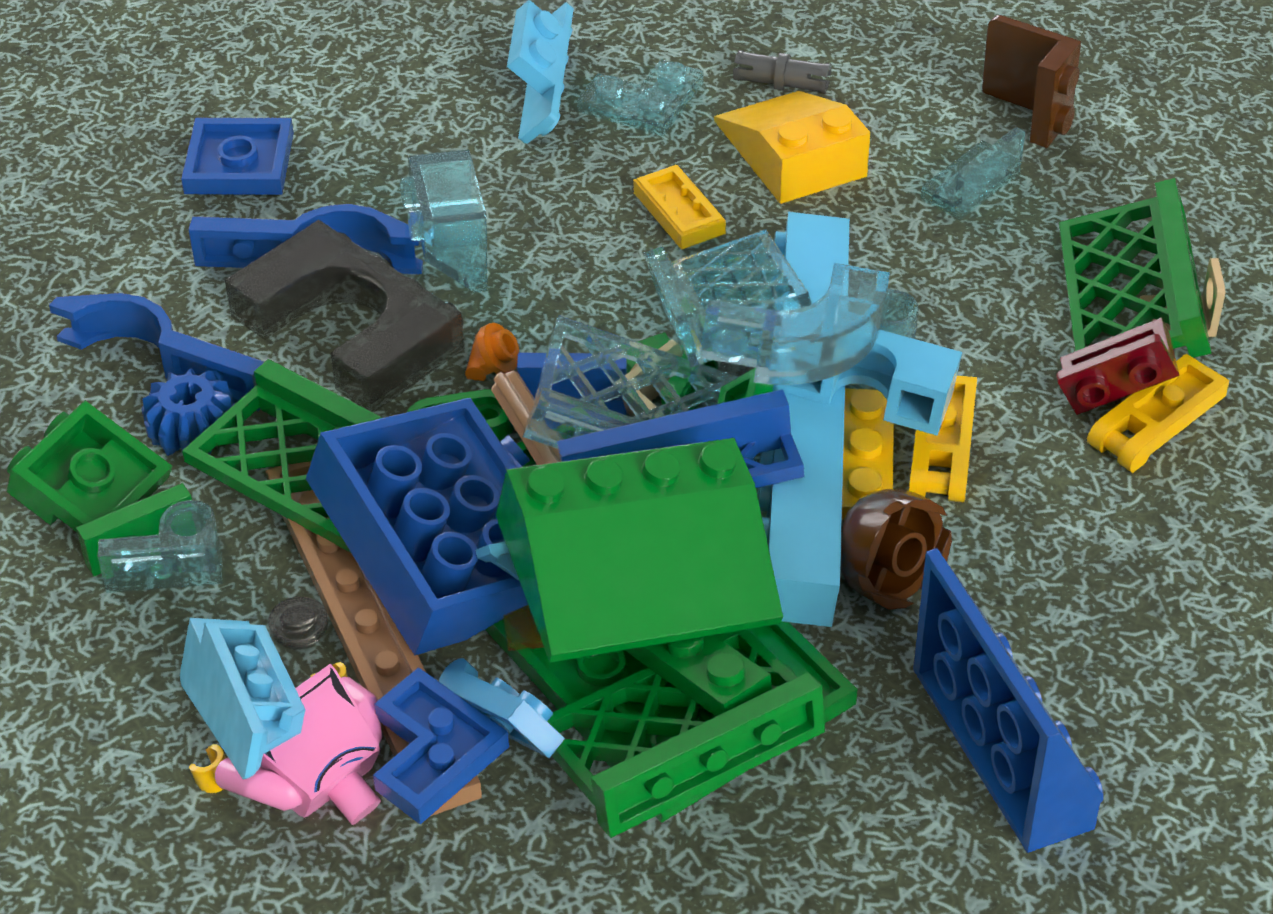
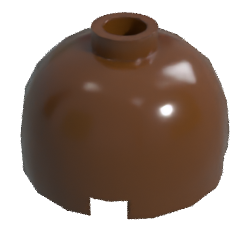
M904 489L878 490L860 498L847 512L841 523L840 570L848 585L862 596L887 609H904L914 604L907 600V598L914 595L919 588L922 589L926 552L938 548L945 560H948L952 537L951 531L943 527L941 515L947 516L944 508L922 495Z

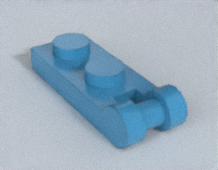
M459 658L450 663L441 674L439 679L441 684L507 730L510 739L547 758L552 756L565 739L547 722L553 715V712L531 693L523 690L519 694L510 685L497 677L491 684L479 679L478 671L464 658Z

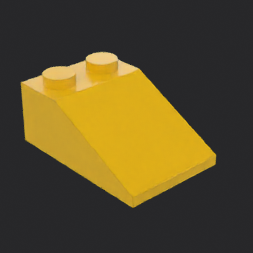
M796 91L714 116V122L780 204L867 177L870 131L846 104L802 91Z

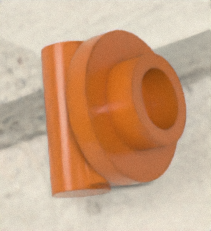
M489 323L480 328L475 336L465 371V376L468 380L484 381L486 375L493 372L496 374L500 372L506 374L516 369L519 345L512 332L497 323Z

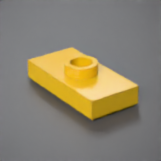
M678 165L633 180L634 194L681 250L726 234V220Z

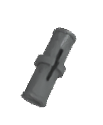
M738 50L734 63L753 66V69L733 68V79L737 81L744 80L773 84L774 89L784 90V86L817 91L826 94L830 84V80L812 78L811 75L831 76V63L823 64L791 59L790 54L779 53L778 57L744 52L743 50Z

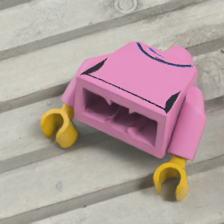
M343 663L329 664L318 673L310 675L308 680L295 688L306 709L301 733L263 754L261 767L253 776L248 779H242L230 759L226 758L223 749L217 744H212L206 749L211 765L198 767L195 764H191L189 766L197 786L207 793H217L225 789L283 811L292 809L304 818L331 800L350 824L354 825L371 813L381 802L380 798L362 778L363 775L373 768L380 752L379 744L382 740L381 723L375 713L374 703L378 700L370 691L350 677H347V670Z

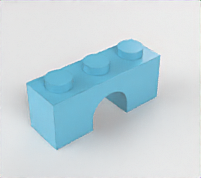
M800 308L782 347L775 390L783 389L784 393L829 405L833 394L840 387L848 384L868 385L880 391L887 399L884 421L938 436L953 395L962 352Z

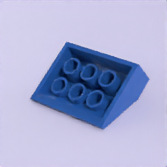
M471 398L321 432L306 476L307 482L414 656L465 641L528 605L519 580L492 562H484L478 559L476 555V549L505 541L496 518V512L506 469L517 468V466Z
M938 548L927 551L913 666L915 674L1027 853L1094 830L1100 803L1103 801V788L1099 777L1091 767L1083 765L1072 748L1071 738L1066 727L1059 720L1054 721L1043 705L1039 688L1034 679L1030 676H1024L1013 659L1012 650L1006 637L1002 633L994 631Z

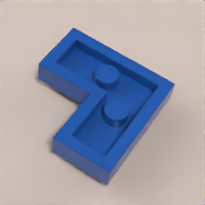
M419 667L374 703L375 713L379 721L409 743L408 746L373 774L375 791L420 825L509 748L507 730Z

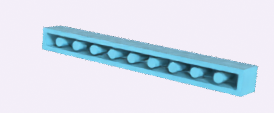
M788 212L785 232H775L772 262L778 263L773 264L770 294L779 296H771L768 327L778 329L769 330L766 362L775 363V365L767 364L766 371L775 377L773 391H777L775 389L782 347L800 308L847 320L850 221L848 218ZM845 386L835 391L829 405L785 393L789 403L791 434L804 464L805 477L758 488L757 496L760 510L767 512L766 517H762L782 608L783 622L832 627L840 588ZM781 448L760 453L759 463L764 465L785 461Z

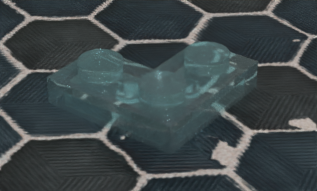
M661 59L641 85L622 80L616 76L598 73L578 97V112L664 137L703 85V71L684 66L678 62Z

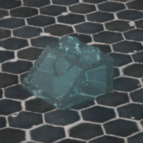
M469 149L408 156L409 177L400 178V189L404 209L413 208V210H408L411 241L421 242L425 262L474 293L488 291L487 214Z

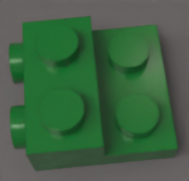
M84 400L71 414L62 412L56 416L46 429L44 439L33 449L25 446L14 456L7 468V473L10 474L7 493L50 526L59 518L77 532L76 528L150 497L169 478L173 466Z

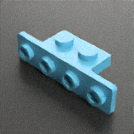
M530 0L516 10L507 67L527 83L518 139L527 144L539 134L544 136L551 132L560 119L559 107L561 94L564 90L565 66L569 59L567 55L569 38L573 31L571 24L574 8L567 2L552 14L545 10L542 11Z

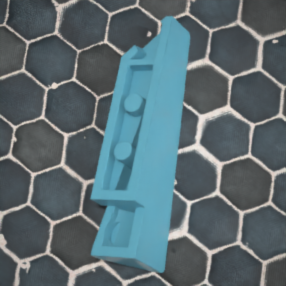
M190 618L180 670L181 686L242 779H248L261 767L263 754L301 733L306 709L265 625H252L249 621Z

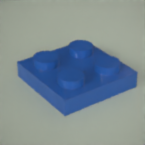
M195 118L181 178L184 194L282 195L294 135L292 118Z

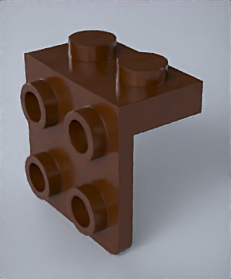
M1002 15L994 16L988 23L982 91L985 94L1033 110L1030 133L1031 143L1048 148L1058 134L1065 135L1072 125L1075 114L1073 107L1075 89L1080 74L1078 65L1081 41Z

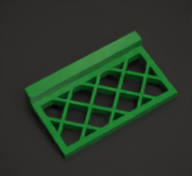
M1175 178L1155 183L1157 197L1059 222L1075 351L1088 347L1101 332L1116 336L1149 323L1153 319L1162 318L1164 323L1170 325L1171 330L1168 331L1173 349L1186 346L1189 355L1193 358L1212 354L1186 213ZM1152 217V220L1139 233L1126 229L1133 221ZM1090 232L1100 233L1088 246L1075 242L1073 239L1075 236ZM1114 239L1127 243L1116 257L1103 252ZM1142 250L1156 254L1145 267L1131 263ZM1092 262L1105 267L1093 280L1080 275ZM1119 273L1133 278L1121 291L1107 286ZM1147 284L1162 289L1150 302L1136 297ZM1096 297L1110 301L1098 315L1084 310ZM1124 308L1139 313L1127 326L1113 322V319Z
M267 359L254 371L256 386L182 450L184 462L350 552L321 503L301 505L292 500L291 493L311 491L312 488L306 480L307 475L290 477L288 465L311 462L317 445L286 449L285 437L307 434L318 440L321 432L383 417ZM258 408L277 419V422L244 426V421ZM279 438L280 450L247 454L246 442ZM239 443L240 455L215 458L208 454L216 446ZM282 466L283 478L257 481L249 476V470Z
M749 629L718 634L715 636L735 650L740 648L749 656L751 661L770 673L771 685L778 687L710 720L702 722L697 721L700 710L705 708L679 689L665 687L668 681L647 667L554 711L547 722L559 733L572 727L592 729L587 741L564 739L552 754V757L595 806L598 824L612 838L824 733L825 720L822 685L808 672L797 677ZM626 701L646 703L641 715L615 713L612 711L614 707ZM658 705L688 707L684 720L654 717ZM605 730L635 733L630 746L601 743ZM648 734L672 737L652 748L643 747ZM594 760L619 763L596 775L590 772Z

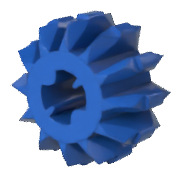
M190 368L185 375L181 376L168 372L166 383H151L149 395L143 398L142 414L146 433L151 439L152 445H160L167 456L175 453L180 448L181 450L186 448L235 404L227 381L217 380L213 371H208L198 376Z

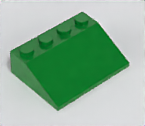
M735 438L506 469L496 518L549 663L781 624L783 613L756 487Z

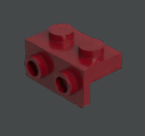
M1162 318L1060 357L1062 370L1056 374L1058 385L1076 415L1180 376L1170 334Z

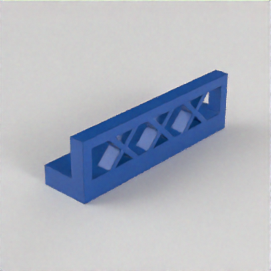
M783 389L557 441L560 462L735 438L756 488L805 477L804 464L791 434L789 403ZM780 448L785 457V461L767 465L753 461L759 453Z

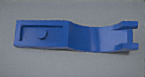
M353 204L323 206L304 213L295 220L192 217L189 226L195 266L298 270L307 259L322 251L339 247H357L380 254L391 264L394 273L422 274L423 261L416 258L415 246H419L420 229L370 207Z
M123 293L56 297L49 304L51 313L70 319L72 328H64L57 335L58 342L81 350L94 342L114 337H135L154 343L160 349L166 379L168 372L181 376L185 375L190 368L198 376L205 372L213 371L217 380L227 381L228 387L232 391L234 403H237L256 386L254 371L264 363V361L173 331L171 320L163 308L145 297Z

